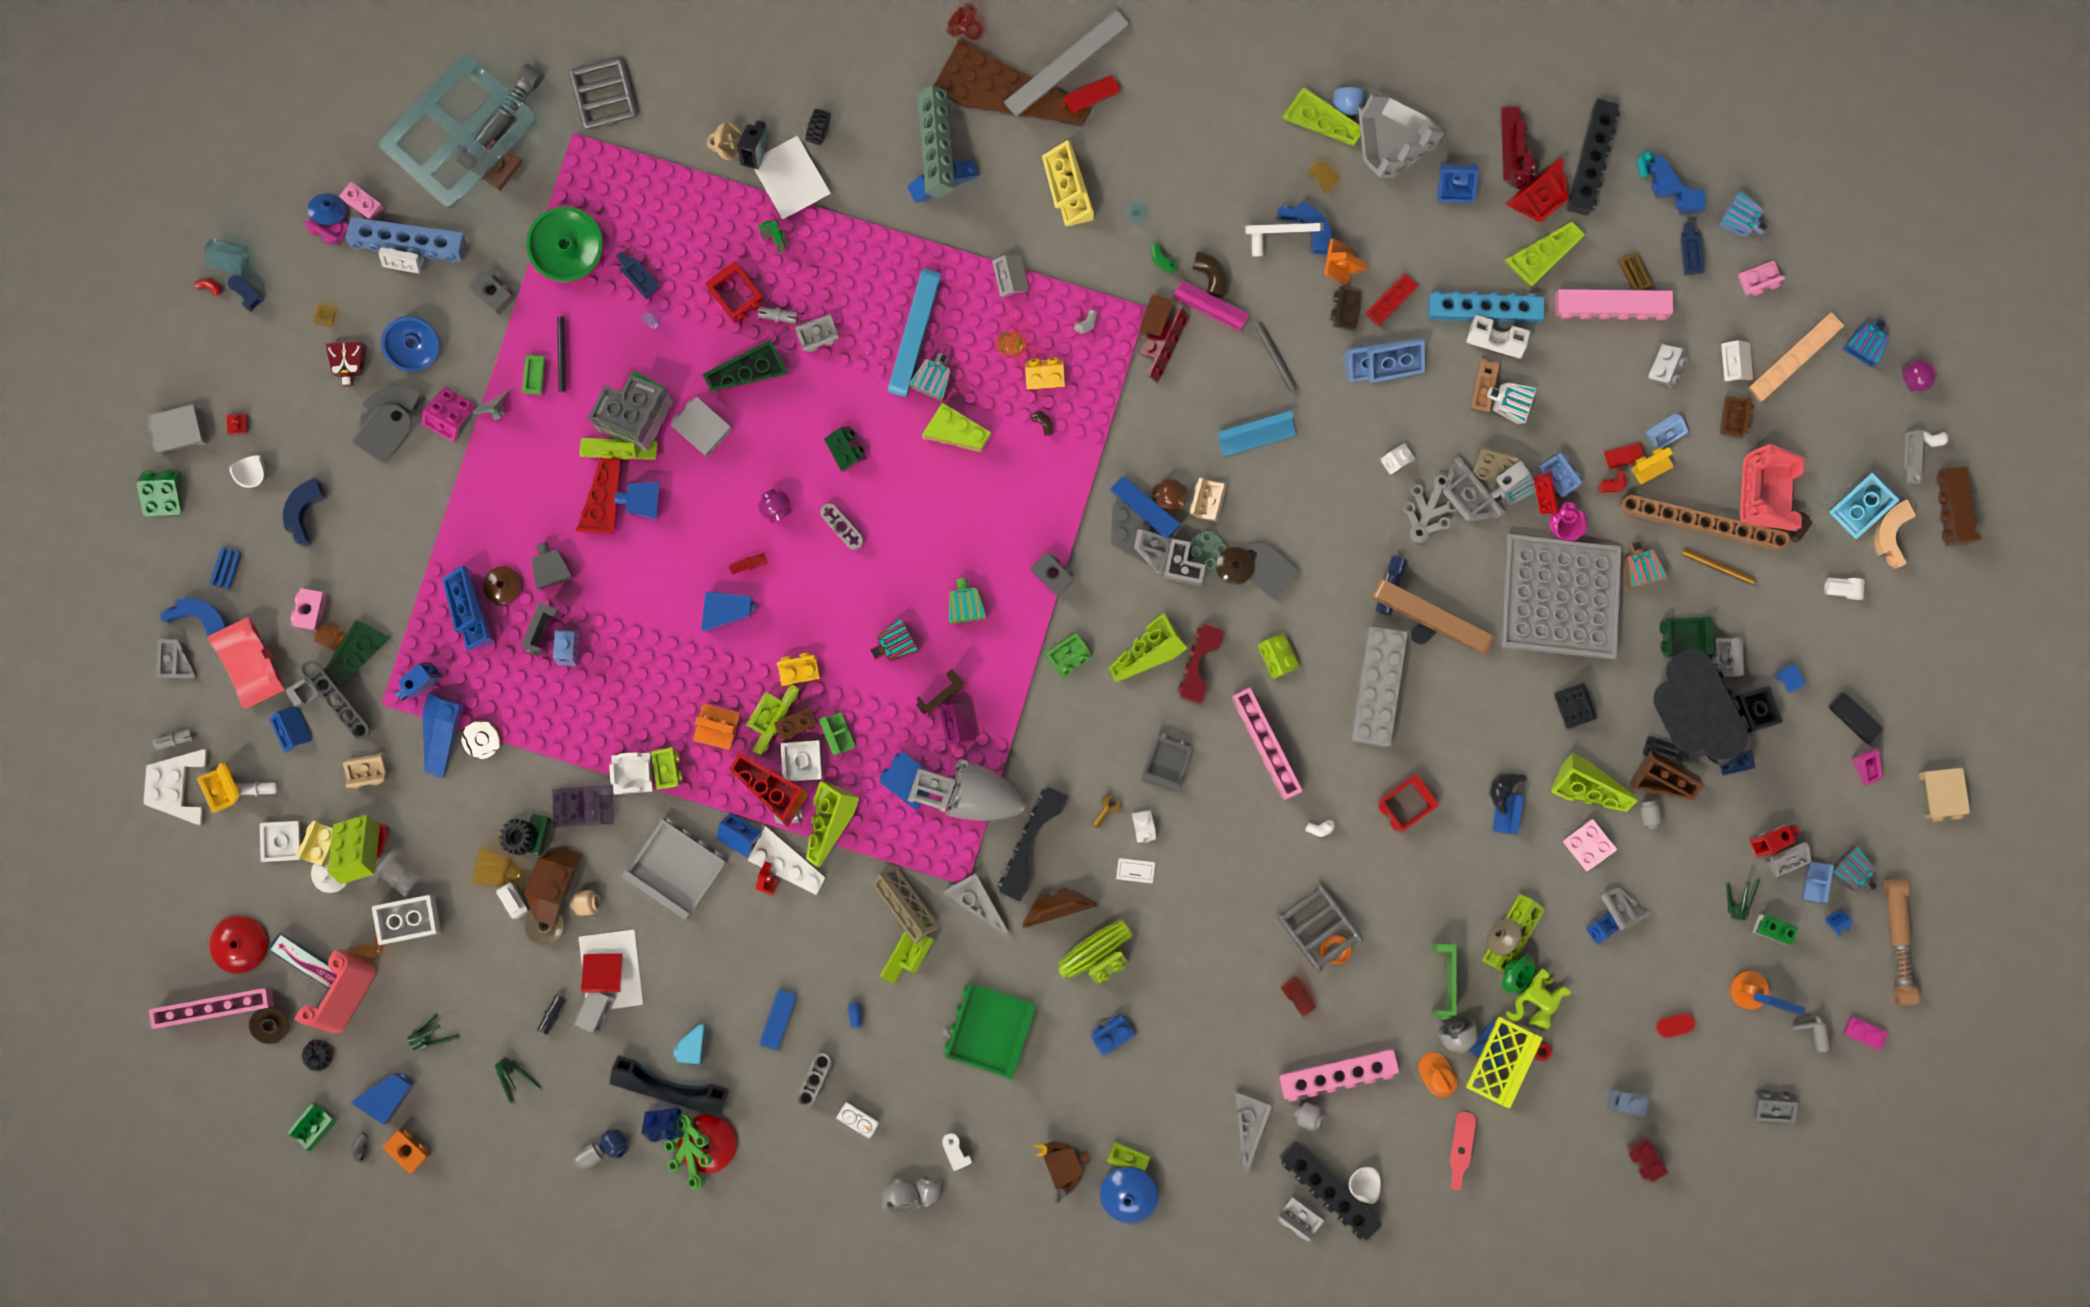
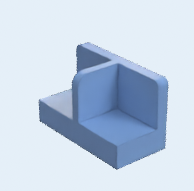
M1813 861L1808 864L1802 899L1818 903L1828 902L1834 868L1833 864H1822Z

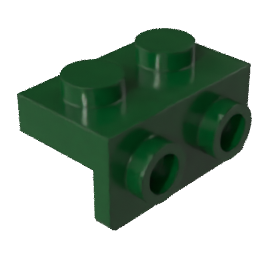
M850 426L840 427L824 438L841 472L867 459L864 448L859 444L856 433Z

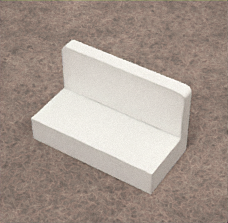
M1737 340L1721 344L1724 380L1727 382L1740 379L1753 380L1750 343Z

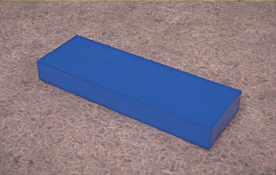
M778 989L759 1045L778 1051L797 997L796 994Z
M1754 994V1001L1800 1015L1805 1014V1007L1768 995Z

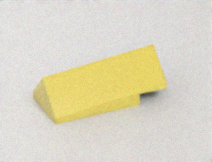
M1067 140L1042 155L1055 208L1061 209L1065 226H1071L1094 220V211L1071 142Z

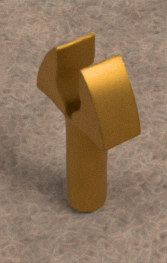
M1109 795L1100 801L1104 804V808L1093 822L1094 827L1099 828L1110 812L1118 814L1120 799L1116 802L1115 806L1110 808L1108 807L1109 800L1114 795Z

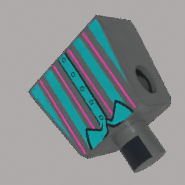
M1852 846L1834 864L1832 877L1850 890L1858 891L1863 887L1868 893H1871L1877 887L1870 879L1876 873V869L1858 846Z

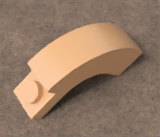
M1908 500L1900 502L1889 509L1877 522L1874 532V544L1878 556L1886 553V560L1893 569L1907 564L1897 546L1896 532L1902 523L1916 517Z

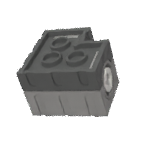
M630 375L622 391L614 390L604 385L588 416V420L599 433L607 434L609 437L619 441L622 440L625 443H635L637 448L639 447L648 452L673 401L663 387Z

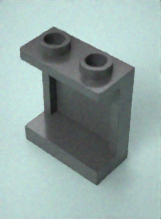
M539 602L521 644L526 648L525 651L537 657H540L541 654L546 656L547 652L538 648L548 620L550 617L561 621L564 613Z
M1161 733V736L1157 735L1141 780L1178 792L1193 748L1189 747L1190 743L1182 740L1175 742L1171 740V736Z

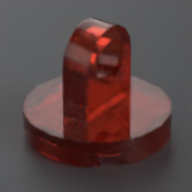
M966 3V7L958 8L951 16L947 24L949 28H946V32L951 37H957L962 33L970 40H977L982 36L983 28L974 19L977 9L971 3ZM975 25L977 32L974 35H970L969 29Z

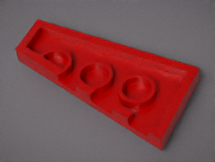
M601 457L585 507L581 513L579 524L576 527V532L615 535L617 503H614L615 492L619 491L620 458L607 459Z

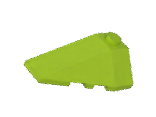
M1165 613L1149 623L1145 628L1146 632L1140 638L1136 637L1133 641L1134 645L1130 650L1124 651L1108 668L1115 682L1170 661L1188 649L1183 638Z
M1574 753L1563 762L1551 787L1552 793L1566 800L1585 801V804L1589 805L1592 803L1602 804L1604 808L1628 812L1638 801L1635 795L1602 770Z
M824 781L819 782L813 802L816 810L815 817H811V823L814 826L813 833L809 836L806 860L816 867L821 866L853 817L860 797L849 790Z

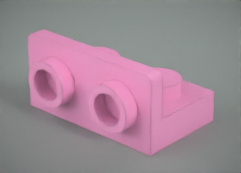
M1775 261L1738 274L1746 296L1750 294L1757 296L1764 292L1763 289L1769 287L1771 290L1781 286V282L1786 279L1784 275H1780Z

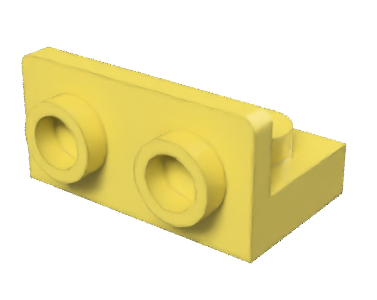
M313 820L311 825L307 827L303 842L298 847L297 856L305 861L325 867L330 856L333 828Z

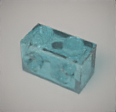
M211 238L204 246L205 267L242 275L249 266L248 246Z

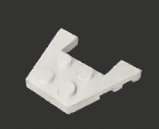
M199 750L146 765L144 804L191 823L202 825L204 808L184 807L186 767H207L208 750Z

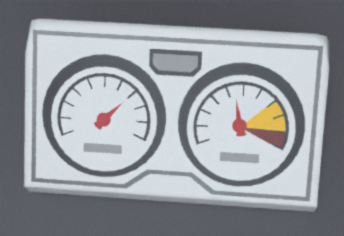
M847 1101L837 1116L838 1120L869 1139L879 1124L878 1120Z

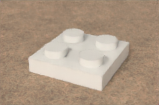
M819 740L780 743L783 778L791 782L822 779Z
M300 821L260 823L261 862L302 860L297 856L298 847L301 844Z

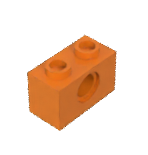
M400 1129L387 1141L382 1149L409 1174H413L430 1157V1154L427 1152L429 1149L423 1143L416 1142L413 1139L415 1136L409 1130ZM405 1145L411 1147L412 1152L410 1155L405 1154Z

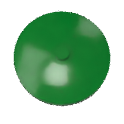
M556 207L544 212L533 222L527 235L526 249L530 262L542 276L555 282L570 283L583 279L597 267L603 253V237L596 222L584 211L573 207Z

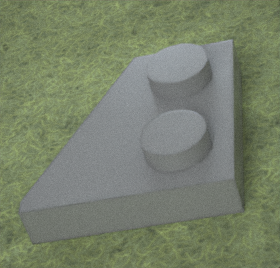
M158 639L156 678L196 679L179 640Z
M1619 887L1601 896L1620 930L1643 921L1652 915L1648 910L1645 912L1638 907V902L1628 897Z

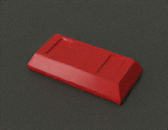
M1641 442L1604 451V455L1610 470L1636 463L1635 461L1644 457Z

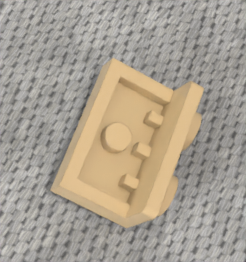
M1199 478L1195 485L1194 500L1190 504V514L1198 519L1218 522L1227 485Z
M382 754L343 761L347 777L346 788L358 789L369 784L377 786L382 784L388 775Z

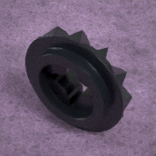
M323 1040L308 1042L303 1048L301 1055L303 1064L313 1071L326 1069L333 1060L332 1047ZM314 1050L316 1052L324 1051L319 1056L320 1061L318 1059L311 1060L312 1056H314Z

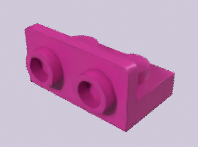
M312 218L309 221L304 220L303 222L307 227L306 231L314 236L317 234L323 237L322 240L331 246L333 243L338 246L341 245L346 237L349 226L343 221L334 225H322L315 222Z

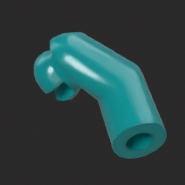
M1652 150L1642 152L1636 161L1640 178L1649 176L1647 165L1655 156Z

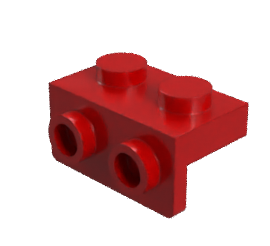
M1545 470L1533 477L1540 514H1556L1559 504L1552 470Z

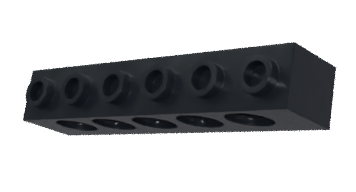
M1597 98L1593 104L1566 208L1568 211L1587 216L1592 210L1595 211L1598 201L1595 199L1596 193L1600 192L1602 186L1600 177L1604 175L1607 164H1604L1605 158H1608L1611 152L1609 142L1613 140L1616 129L1613 128L1614 123L1618 122L1621 111H1618L1619 104ZM1600 119L1606 120L1608 125H1602ZM1595 137L1602 138L1603 143H1598ZM1590 155H1596L1599 161L1592 160ZM1586 172H1591L1594 178H1588ZM1581 190H1587L1589 192V196H1584L1581 193Z
M1296 1141L1279 1157L1282 1160L1280 1164L1288 1172L1292 1169L1297 1174L1294 1178L1302 1185L1306 1183L1311 1188L1309 1192L1316 1199L1321 1197L1325 1201L1323 1206L1331 1213L1335 1211L1340 1216L1337 1219L1345 1227L1349 1224L1354 1229L1352 1233L1359 1240L1364 1238L1368 1241L1383 1225ZM1301 1159L1305 1160V1168L1298 1170L1296 1162ZM1318 1173L1320 1175L1319 1182L1311 1183V1175ZM1328 1187L1334 1188V1194L1331 1197H1326L1324 1194L1325 1189ZM1342 1201H1347L1349 1204L1348 1209L1345 1211L1339 1210V1204ZM1360 1214L1363 1217V1221L1361 1224L1356 1225L1353 1223V1218Z

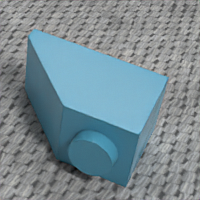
M706 1024L697 1026L678 1042V1046L675 1045L674 1057H677L676 1062L702 1063Z

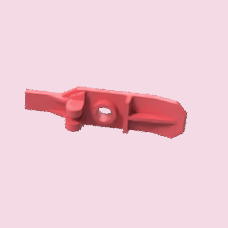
M1462 1111L1456 1115L1449 1162L1453 1170L1450 1189L1459 1191L1461 1190L1463 1173L1470 1164L1476 1118L1469 1112ZM1459 1147L1464 1149V1154L1458 1153Z

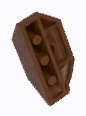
M562 848L537 859L523 894L536 921L555 927L581 860V853Z
M1068 887L1056 890L1057 894L1052 896L1049 893L1039 895V900L1034 902L1022 924L1023 929L1097 907V902L1073 889L1068 890Z

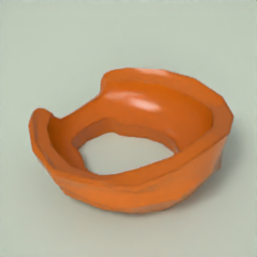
M1333 935L1320 945L1321 957L1328 953L1327 948L1331 943L1341 944L1347 939L1339 935ZM1351 946L1342 952L1339 959H1332L1328 963L1344 964L1351 956Z

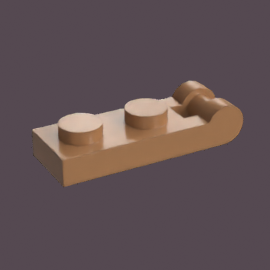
M1480 359L1470 405L1471 410L1484 413L1490 412L1492 399L1487 398V394L1491 387L1495 388L1500 362H1489L1487 359ZM1485 369H1490L1491 374L1484 373Z

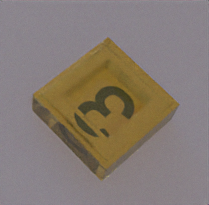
M317 303L313 322L333 327L337 308Z

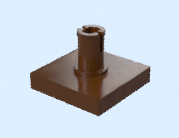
M492 139L470 170L501 191L523 161Z

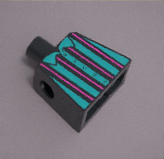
M758 120L755 125H746L738 142L737 149L742 166L759 170L768 143L765 130L767 125L763 121Z

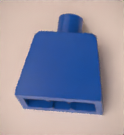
M659 482L628 484L627 493L615 492L614 503L626 504V514L656 521Z

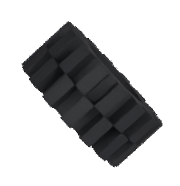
M817 108L814 109L806 129V141L821 146L828 132L831 113Z
M509 820L508 824L505 823L503 825L505 829L500 830L503 835H499V839L503 840L500 842V845L508 853L526 855V852H531L530 848L535 847L533 842H537V839L534 838V836H537V832H534L536 828L531 826L530 822L524 820ZM521 830L522 840L519 844H515V833Z

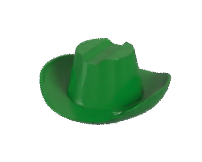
M1527 953L1519 961L1513 959L1506 965L1504 969L1505 976L1502 979V987L1506 992L1518 994L1525 991L1530 985L1536 971V963L1530 953Z

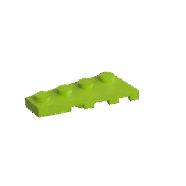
M1305 87L1302 88L1282 116L1283 120L1354 146L1361 137L1360 125Z

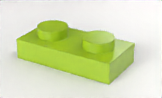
M1114 1142L1106 1162L1118 1167H1136L1146 1171L1150 1156Z

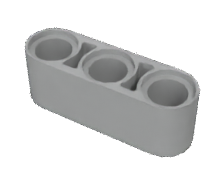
M819 1053L813 1059L797 1096V1101L802 1107H809L816 1101L832 1065V1058L828 1053ZM820 1056L827 1058L828 1064L826 1067L819 1066L818 1058ZM816 1074L819 1076L820 1082L818 1085L811 1084V1075ZM803 1093L811 1094L812 1100L810 1103L803 1102Z

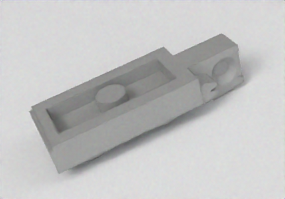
M1923 430L1906 432L1904 470H1907L1908 484H1921Z

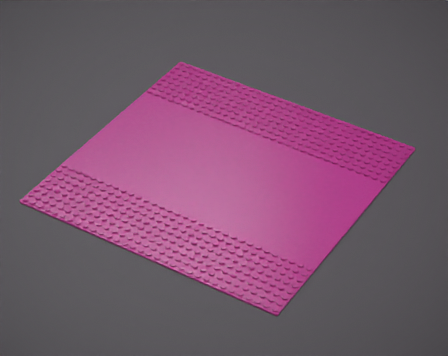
M572 134L546 211L556 207H573L587 213L593 218L602 233V257L597 267L588 276L570 283H560L545 278L529 261L481 404L482 406L502 393L509 391L510 394L500 404L504 407L506 413L498 420H494L491 412L480 413L477 416L382 704L423 717L422 711L428 693L465 704L458 729L465 731V728L474 721H489L499 730L501 742L606 775H610L609 765L612 764L611 756L651 753V751L674 747L675 751L679 752L680 762H677L678 770L682 771L683 781H680L681 786L660 789L658 791L806 837L813 833L814 825L811 823V817H815L816 806L813 805L819 782L824 781L849 790L860 797L853 817L834 844L835 846L958 883L971 876L987 821L966 820L945 815L946 811L941 812L938 808L922 804L916 811L879 782L881 780L879 776L885 768L889 770L893 764L891 762L893 757L897 753L901 754L902 752H905L926 770L950 778L953 777L954 773H957L955 766L960 759L979 764L1002 776L1057 599L1030 571V567L1046 552L1049 555L1053 553L1060 560L1058 564L1062 568L1067 567L1140 332L1139 328L1146 307L1028 270H1024L1029 288L1028 292H1016L1008 297H1000L992 263L993 260L813 205H809L782 219L767 191L583 135ZM767 220L776 221L779 230L783 229L788 244L785 246L786 252L778 253L773 236L762 239L758 229L762 222ZM621 251L628 259L631 256L636 258L661 287L647 300L619 268L622 263L617 259L616 255ZM736 261L764 299L762 307L772 309L778 307L784 311L797 312V317L789 316V318L797 319L796 324L781 321L775 323V320L759 319L758 313L766 314V312H760L759 309L751 310L747 313V317L744 320L733 323L704 283ZM923 268L941 273V279L913 377L926 359L935 362L938 353L946 355L949 359L945 367L951 370V376L943 402L912 388L909 389L907 397L888 393L889 383ZM739 274L716 290L732 312L755 296ZM1089 310L1098 312L1095 326L1091 331L1084 334L1075 331L1074 325L1077 322L1086 320ZM830 313L839 335V339H836L837 342L831 345H820L817 350L812 352L804 351L795 326ZM558 316L565 317L566 392L564 393L558 392ZM771 339L789 376L720 392H711L702 375L703 373ZM526 355L546 357L542 395L522 393ZM1051 357L1063 359L1065 387L1027 389L1026 361L1035 358L1048 360ZM635 371L666 387L667 394L672 399L673 404L669 408L668 414L654 440L658 443L656 459H621L618 492L627 493L628 484L659 482L656 521L626 514V504H617L615 535L576 532V527L579 524L582 510L585 507L589 490H591L601 459L580 456L581 438L614 439L607 434L599 433L588 420V416L604 385L614 390L622 391L628 377ZM696 397L732 428V432L708 458L671 426L674 416L678 413L681 414L686 409V403L690 399L694 400ZM942 403L991 432V438L982 452L923 439V432ZM1042 411L1051 418L1053 435L1044 436L1043 425L1032 421V413ZM850 426L855 431L859 444L864 448L867 459L841 472L824 438L840 427ZM774 488L775 491L781 490L787 494L792 512L771 524L769 519L764 518L760 513L758 504L762 499L761 495ZM833 504L863 538V546L860 549L851 550L823 520L820 514L822 506ZM827 508L825 510V517L829 515L833 519V522H830L833 525L834 521L841 517L838 515L836 518L832 513L834 509L829 510ZM839 522L836 529L839 532H844L847 530V524ZM851 529L843 538L845 539L848 536L851 539L850 545L855 544L857 546L859 538H854L850 534L853 532ZM547 542L550 551L556 549L560 551L574 579L539 591L535 586L531 558L539 555L536 545ZM461 566H466L472 571L496 642L466 651L462 632L455 633L442 578ZM502 566L513 569L519 575L522 583L519 596L513 602L505 605L495 604L490 601L483 590V581L488 572ZM1050 569L1048 575L1051 578H1055L1059 575V572L1056 569ZM967 578L969 588H977L986 619L956 624L949 623L950 591L957 590V579ZM500 581L498 583V587L502 588L504 586V582ZM705 592L751 596L753 601L756 602L755 613H752L751 618L710 632H703L701 630ZM540 602L564 614L561 621L553 617L549 618L538 648L546 651L547 654L546 656L541 654L540 657L526 652V648L521 644ZM902 618L919 652L889 662L886 654L875 660L870 649L880 645L876 636L895 621ZM556 630H580L577 667L558 666L553 659ZM803 653L815 655L820 679L793 684L799 688L798 697L790 704L787 716L809 707L812 714H814L817 725L810 731L797 733L794 738L789 740H781L777 732L771 737L766 752L762 753L761 756L753 752L752 750L761 733L746 725L765 692L782 700L790 686L781 685L777 662L781 661L780 658L792 656V659L800 658L799 655ZM418 663H433L444 678L421 696L408 697L401 701L395 694L401 688L398 681ZM953 669L965 684V688L943 706L969 702L976 740L947 745L940 708L930 716L927 713L923 715L916 706L918 703L916 698L919 696L925 704H928L952 684L946 673ZM703 704L740 713L730 750L693 740L697 727L695 720L696 717L700 716ZM841 712L854 741L855 748L834 756L819 719ZM819 740L822 779L792 782L803 788L808 796L801 806L803 818H800V822L791 823L788 827L785 824H776L774 814L729 770L738 753H741L783 777L780 743ZM652 762L653 789L657 790ZM930 793L928 798L942 801L943 798L933 793Z

